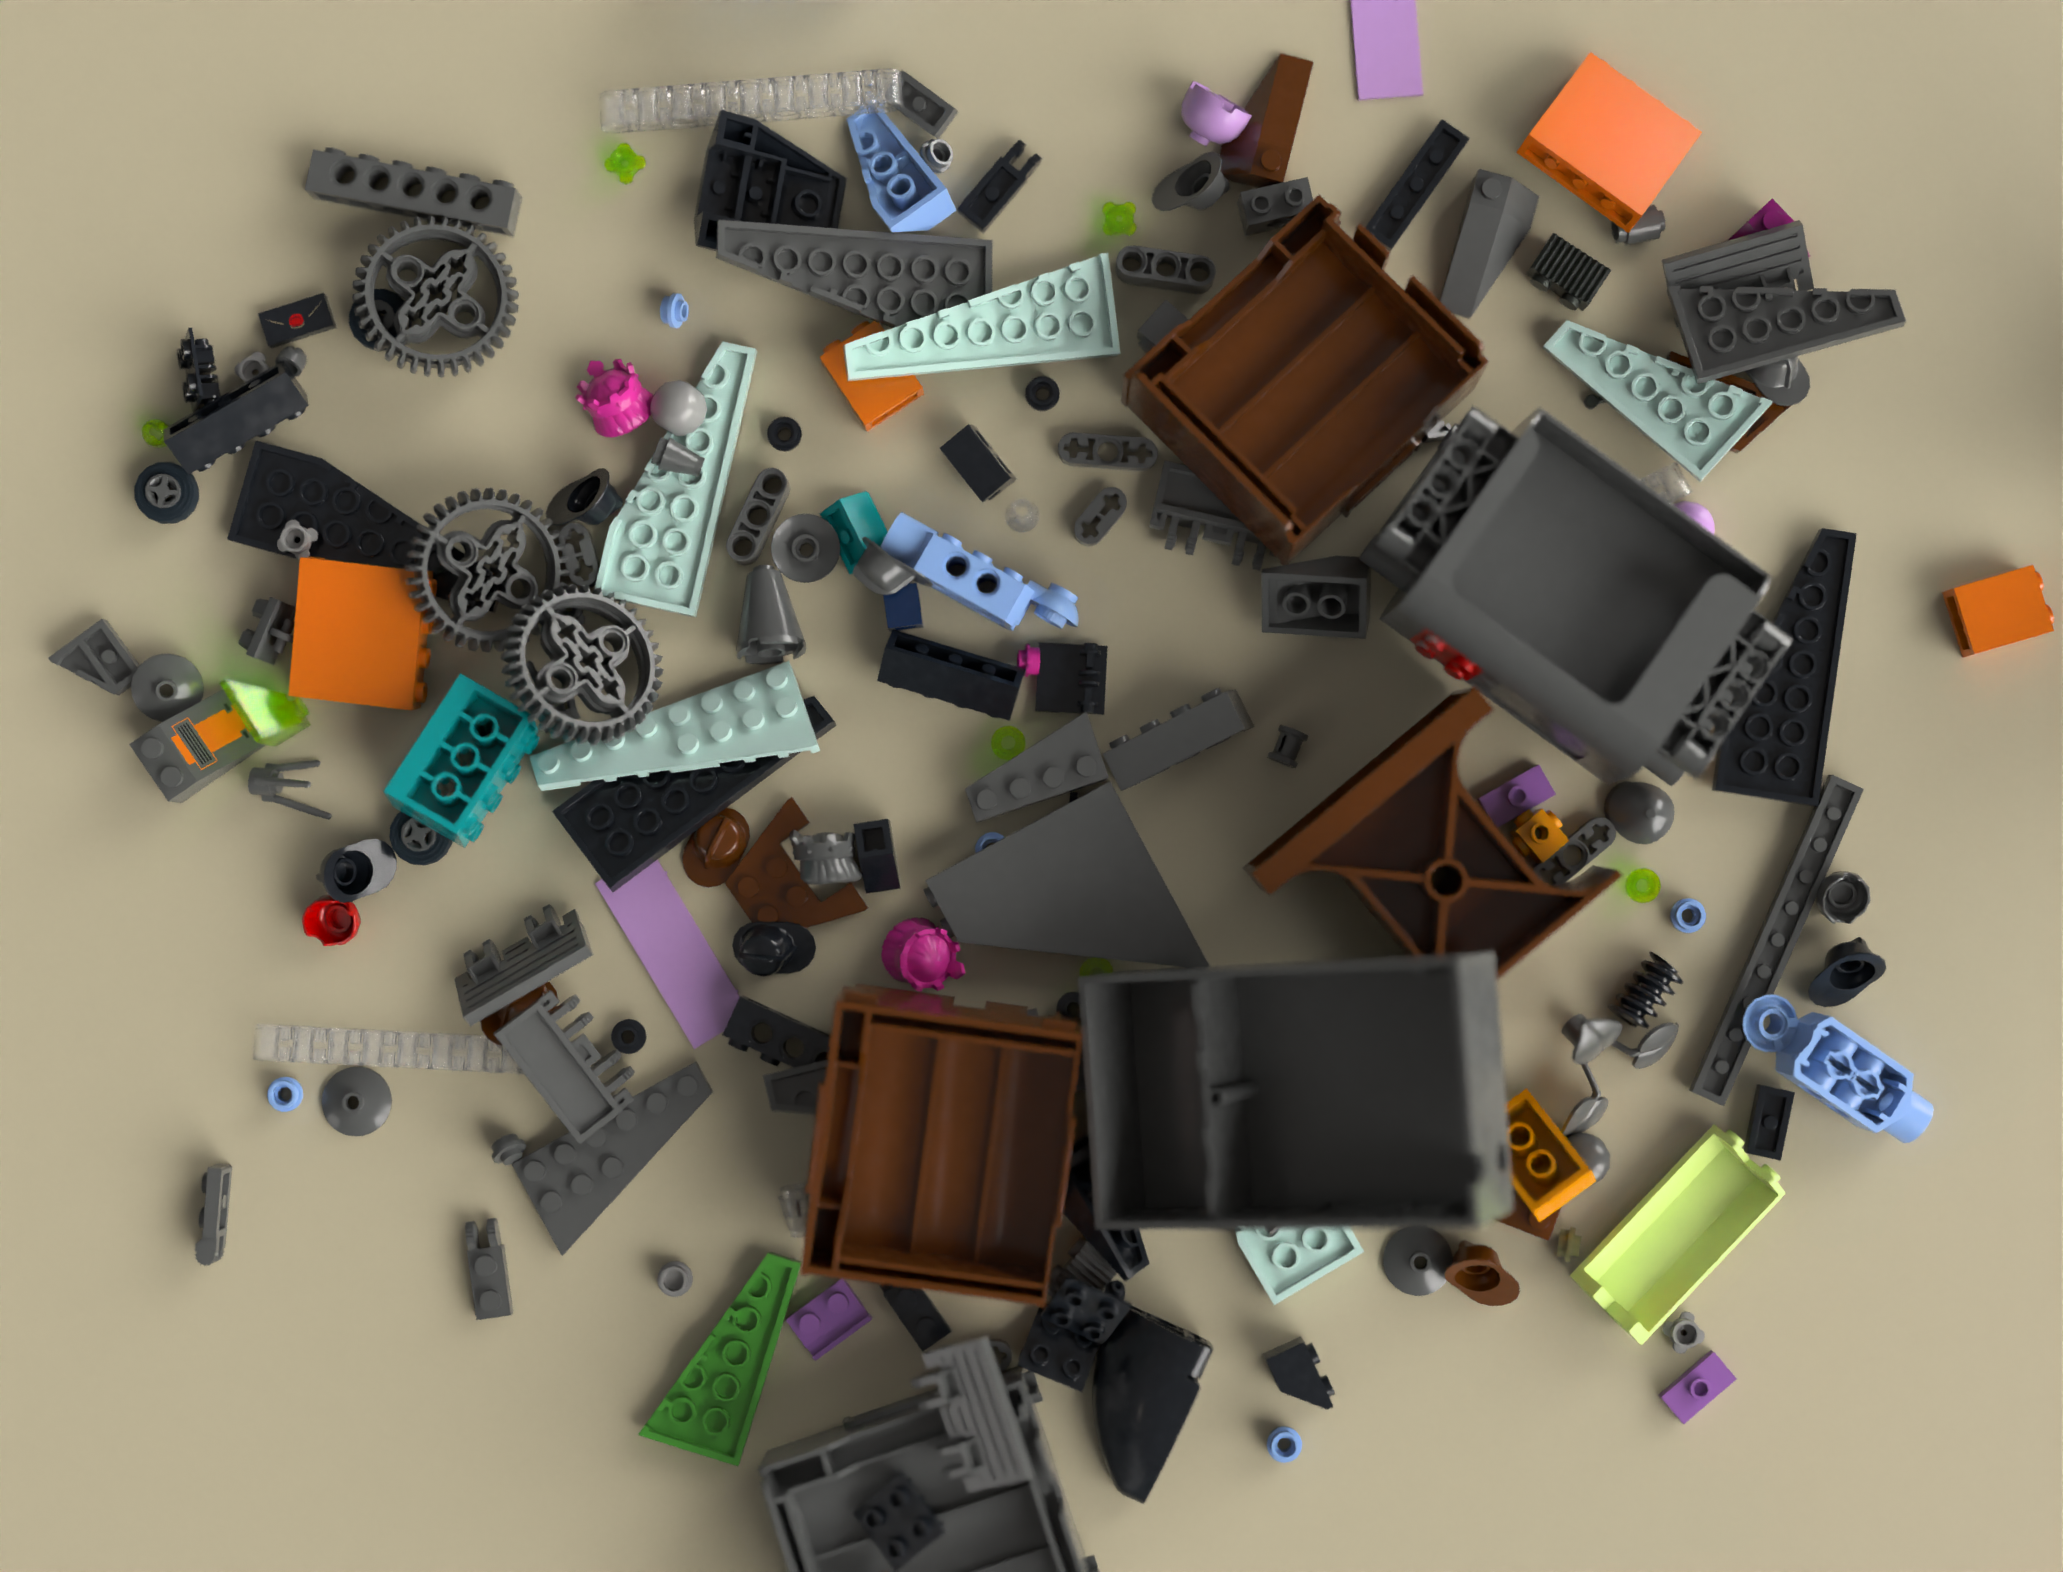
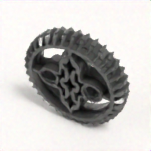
M431 215L428 217L427 225H422L419 217L414 218V227L411 228L403 220L400 223L401 232L390 226L388 228L390 239L379 234L377 242L380 247L369 244L368 252L371 256L362 255L360 258L361 263L365 267H357L355 270L356 276L360 279L353 281V289L359 292L352 295L353 302L361 304L354 308L355 316L364 317L359 321L360 329H369L365 334L366 340L373 341L378 339L374 345L375 351L380 352L388 348L385 353L387 361L398 356V368L402 369L406 362L411 363V373L415 374L418 366L424 367V376L426 377L430 376L431 368L438 369L437 374L441 378L444 377L445 368H450L451 374L457 376L459 365H462L466 372H470L472 370L470 361L473 360L478 366L484 365L482 353L492 359L495 356V352L490 345L502 349L504 342L500 337L509 338L511 335V330L507 326L515 325L516 318L511 314L518 312V304L511 301L517 300L519 296L518 291L511 289L517 284L516 278L506 277L512 273V266L508 264L501 265L506 260V255L504 253L493 255L497 250V244L492 242L485 246L487 235L481 233L475 238V227L473 225H470L465 232L461 230L462 222L460 220H456L454 227L448 226V218L442 217L441 225L435 224V219ZM424 240H442L466 248L445 252L432 267L413 255H401L396 258L391 256L395 251L408 244ZM476 256L489 269L497 290V309L490 327L485 326L483 307L467 294L478 275V267L474 260ZM463 265V274L458 271L451 275V268L456 270L459 266L462 267ZM382 266L387 268L386 279L389 286L395 293L405 299L394 316V328L398 334L397 337H393L382 324L374 302L375 282ZM403 270H411L417 277L413 281L408 282L401 280L398 274ZM457 288V299L451 303L452 294ZM420 292V300L415 305V295ZM442 292V300L436 298L430 302V293L435 296ZM460 312H468L474 317V320L471 323L462 324L455 319V316ZM421 318V327L415 324L412 328H409V320L415 322ZM439 327H443L459 338L468 339L476 335L481 337L470 347L450 354H427L405 346V344L426 342Z
M479 488L471 489L470 498L465 491H460L457 493L458 503L452 496H448L445 498L447 509L441 504L433 506L438 516L437 518L430 513H426L423 516L429 527L421 524L415 527L417 532L423 536L422 538L410 537L409 542L418 546L417 551H406V556L415 558L414 564L404 565V570L414 571V578L405 579V583L407 585L416 584L417 590L411 591L408 595L412 599L421 598V602L417 603L414 609L415 611L427 609L428 612L423 616L422 621L429 623L435 619L436 622L431 629L434 633H439L446 628L443 640L451 641L456 635L455 646L463 647L468 640V649L470 651H476L479 644H481L482 652H490L493 644L496 651L502 652L505 649L502 647V643L506 638H509L505 634L507 628L496 631H479L465 627L463 623L464 621H476L482 618L489 611L495 600L511 609H521L524 604H529V601L534 596H538V584L535 577L528 570L517 564L526 547V535L522 524H526L535 534L544 553L546 580L543 592L545 590L553 592L557 586L561 585L565 590L568 587V584L560 582V576H568L569 570L560 569V563H566L569 559L567 556L558 555V551L563 550L566 545L564 543H554L553 539L557 538L560 532L558 530L548 532L547 529L553 523L550 518L539 521L543 514L541 508H536L530 513L532 508V501L525 500L519 506V494H512L508 500L507 490L504 489L498 491L496 498L493 488H485L483 497ZM491 509L512 515L511 520H499L492 523L481 540L463 531H451L444 536L440 534L441 530L453 519L473 510ZM509 534L507 540L511 543L510 547H502L504 541L500 539V536ZM456 542L461 543L465 549L464 557L460 561H456L451 555V548ZM434 543L437 545V558L440 564L458 577L449 594L452 618L438 605L429 585L428 558ZM478 550H486L483 556H478ZM483 564H491L489 569L493 572L492 576H485L486 571L482 568ZM516 579L522 582L524 589L519 598H515L511 593V584ZM492 585H497V591L489 590ZM465 594H473L474 606H467L468 601L464 598ZM537 623L530 632L536 636L540 635L541 632Z
M575 584L569 585L566 590L561 585L557 586L553 592L545 590L540 595L541 597L534 596L529 601V604H524L520 609V614H516L512 618L513 625H510L505 633L509 638H506L502 643V647L507 651L501 654L500 660L509 664L502 668L501 673L511 676L505 681V687L515 688V691L510 695V699L521 700L522 704L519 705L518 711L522 712L527 709L531 713L527 718V722H533L535 719L539 720L541 723L539 724L538 731H544L547 727L551 728V738H556L560 733H563L564 743H569L574 737L577 745H583L587 739L590 745H596L600 742V739L603 743H609L613 740V737L620 739L625 735V732L630 733L636 728V724H641L645 720V714L652 711L654 706L651 703L658 699L659 694L656 691L661 688L663 683L657 678L663 674L664 669L656 666L662 661L663 656L653 653L658 648L659 643L650 642L649 638L653 636L654 630L645 631L642 626L645 625L646 619L638 621L634 617L637 613V608H632L630 611L625 609L626 599L616 603L614 601V592L603 597L601 587L596 588L591 593L588 584L583 585L579 591ZM564 608L583 609L602 616L615 626H602L588 634L575 618L555 614L554 611ZM539 621L542 625L540 644L551 661L544 665L537 673L534 687L526 666L525 646L531 630ZM562 634L564 638L561 639L558 635ZM603 641L609 642L613 646L614 652L607 650ZM629 646H631L638 665V687L634 698L626 707L624 704L625 683L614 668L626 659ZM583 662L586 666L582 667L580 663ZM551 677L557 678L561 682L562 689L556 688L552 684ZM603 689L606 691V693H607L606 695H603V694H602L601 691H602ZM578 695L591 711L604 713L612 718L601 722L580 721L560 713L549 704H562Z

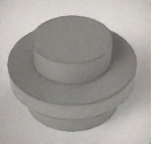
M669 1262L658 1273V1286L668 1296H681L692 1285V1272L682 1262Z

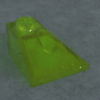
M227 679L220 682L221 687L257 743L277 747L311 725L306 717L310 714L309 710L299 697L294 698V696H288L285 693Z

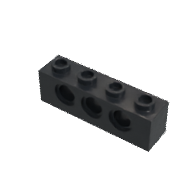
M746 996L739 997L723 1032L724 1036L730 1038L728 1044L744 1052H747L750 1047L761 1052L760 1059L767 1063L779 1066L780 1062H783L793 1068L817 1062L820 1053L829 1052L831 1035ZM759 1023H766L772 1029V1037L768 1042H760L755 1037L754 1030ZM796 1037L803 1042L804 1051L801 1056L794 1057L788 1054L786 1042L789 1038Z

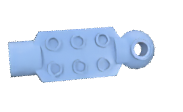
M903 512L897 516L882 542L881 548L885 552L929 579L933 584V589L1005 629L1013 631L1016 625L1019 626L1030 604L1036 606L1034 611L1036 616L1055 627L1062 629L1065 623L1078 627L1079 614L1075 605L1078 597L1075 594L1054 583H1051L1048 589L1032 580L1026 585L1022 581L1023 576L1014 570L1005 567L1001 571L995 568L990 557L977 550H974L973 554L968 553L961 547L962 542L946 533L941 538L938 536L939 532ZM955 564L963 565L966 568L965 572L960 576H952L948 573V570ZM984 581H991L996 584V589L986 594L979 591L978 587Z
M1763 995L1753 1000L1746 1008L1742 1018V1029L1745 1037L1756 1049L1763 1052H1776L1775 1071L1856 1127L1874 1133L1884 1130L1900 1142L1909 1143L1918 1138L1929 1125L1933 1116V1105L1912 1090L1914 1074L1833 1017L1811 1012L1797 1019L1794 1007L1787 999L1778 995ZM1767 1015H1769L1770 1024L1767 1027V1029L1764 1030L1763 1020Z

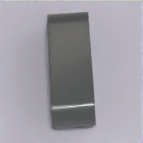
M1127 246L1118 253L1116 260V274L1124 283L1193 294L1207 292L1212 287L1216 274L1213 261L1203 255L1141 246ZM1128 258H1133L1140 263L1141 267L1136 271L1130 272L1123 267L1122 263ZM1162 263H1167L1174 268L1175 272L1171 276L1164 277L1157 272L1156 267ZM1201 268L1207 272L1208 278L1205 281L1198 282L1191 277L1190 272L1193 269Z
M767 468L757 476L727 539V552L740 565H751L757 561L789 496L790 484L784 473L779 469ZM772 478L782 481L781 489L775 494H769L764 489L766 482ZM756 509L767 511V519L760 525L750 523V515ZM741 540L752 542V550L746 556L735 554V546Z

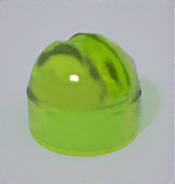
M159 419L148 420L141 429L144 441L155 448L167 446L164 442L163 429L169 425ZM152 427L163 434L160 439L149 432Z

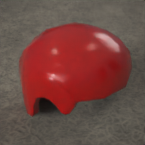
M323 895L307 906L301 919L306 936L317 938L322 942L323 946L346 944L357 935L361 924L360 915L353 902L342 903L335 901L329 895Z

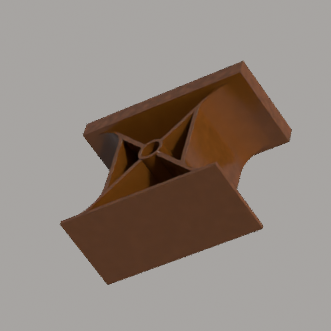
M1476 687L1456 690L1243 867L1255 884L1270 896L1291 878L1301 873L1312 870L1333 871L1343 879L1406 956L1493 951L1497 980L1623 876L1618 870L1592 865L1584 873L1571 881L1559 885L1546 884L1534 873L1468 794L1461 783L1458 773L1459 751L1462 742L1472 727L1494 710ZM1441 865L1445 874L1444 881L1437 889L1433 890L1430 883L1431 874L1434 869Z

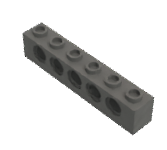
M329 147L325 148V152L313 150L305 190L314 199L411 218L419 217L427 221L431 215L434 217L435 222L441 223L442 217H447L448 225L454 226L456 220H460L464 228L473 225L475 230L511 237L515 235L522 197L510 182L503 180H493V184L481 182L479 177L467 173H460L459 177L446 175V171L435 167H426V170L423 171L413 169V165L398 160H393L392 164L381 163L377 157L367 154H359V157L355 158L346 156V153L342 150ZM354 171L353 180L342 184V176L346 172ZM388 178V184L385 188L381 190L374 189L377 180ZM422 184V189L418 195L408 196V190L411 186ZM449 190L456 191L455 197L451 202H441L442 195ZM489 197V203L485 208L475 209V202L479 198Z

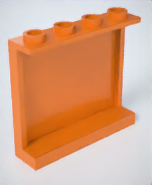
M1590 52L1528 134L1516 153L1629 233L1702 132L1689 121L1666 107L1660 100L1655 99L1641 89L1632 80L1627 79L1609 66L1606 61Z
M300 557L288 696L411 711L421 708V703H425L428 693L427 683L423 681L424 670L428 669L431 660L430 648H427L428 634L432 633L431 629L434 625V620L424 623L422 618L428 612L427 609L423 611H415L414 606L421 602V598H409L408 594L411 591L417 590L416 584L407 585L405 579L414 578V571H406L403 568L326 560L319 557ZM427 570L429 585L435 598L437 581L433 579V571Z

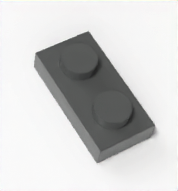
M903 70L883 96L887 103L936 139L941 137L958 113L953 106Z

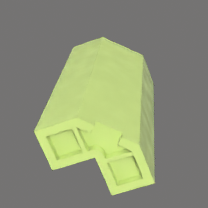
M1714 1124L1570 1275L1577 1285L1592 1300L1596 1301L1640 1345L1656 1331L1786 1194L1778 1183L1781 1177L1767 1164L1760 1167L1753 1162L1742 1149V1146L1745 1144L1744 1141L1730 1129L1723 1132Z

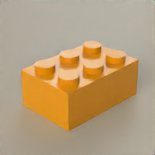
M1526 1088L1506 1103L1512 1187L1540 1223L1596 1182V1179L1585 1161Z

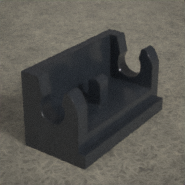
M968 424L940 447V450L982 502L990 501L1017 480L974 425Z

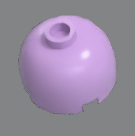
M1192 81L1182 102L1181 114L1184 123L1192 130L1189 136L1204 146H1207L1210 141L1218 144L1231 142L1241 134L1252 116L1240 106L1222 95L1210 91L1208 87L1196 81Z

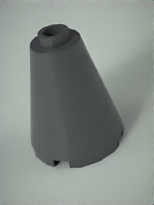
M771 565L754 567L753 571L748 573L746 578L736 651L738 659L745 656L746 663L750 664L784 662L783 656L793 653L794 660L801 657L806 651V643L782 574Z

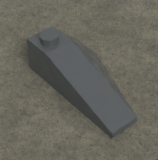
M1479 169L1472 180L1439 300L1454 315L1468 319L1472 317L1531 229L1539 196L1511 177Z

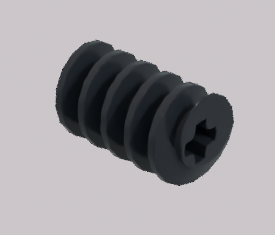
M1649 952L1654 962L1644 960L1641 963L1646 974L1638 971L1632 974L1637 984L1625 983L1624 988L1629 996L1621 993L1616 995V1000L1620 1007L1613 1004L1608 1005V1008L1617 1017L1635 1028L1637 1026L1646 1029L1650 1027L1644 1016L1649 1015L1656 1018L1658 1014L1652 1006L1654 1004L1666 1006V1002L1661 994L1666 993L1672 996L1675 994L1669 985L1671 982L1683 984L1678 971L1653 952Z

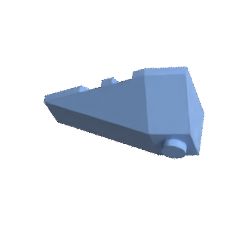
M875 100L846 119L869 191L872 207L891 232L927 231L956 211L947 188Z

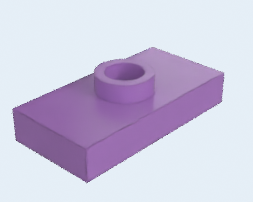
M1538 764L1479 797L1477 800L1485 814L1498 828L1527 809H1531L1553 797L1556 793Z
M1710 1350L1662 1391L1659 1397L1680 1422L1685 1424L1737 1378L1716 1353Z

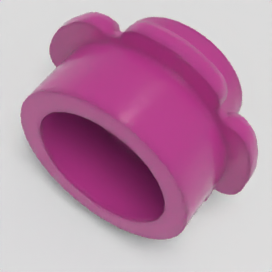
M1029 643L1025 645L1024 650H1018L1017 667L1025 669V677L1038 675L1040 669V648L1030 647Z

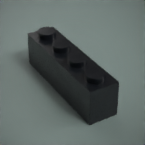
M282 361L163 429L164 442L188 475L196 470L199 472L205 471L220 456L226 453L229 455L240 451L246 442L253 437H264L275 429L276 424L285 419L293 420L302 415L305 408L309 406L307 394L285 362Z
M893 629L884 649L877 681L886 683L893 688L906 689L927 698L939 699L960 708H969L985 713L993 718H1002L1010 721L1025 669Z

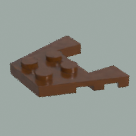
M793 797L785 802L725 882L726 886L751 922H792L808 928L867 910L869 907L852 883L847 884L821 902L810 885L800 878L799 869L781 845L782 842L790 838L789 835L792 830L795 829L798 832L810 824Z

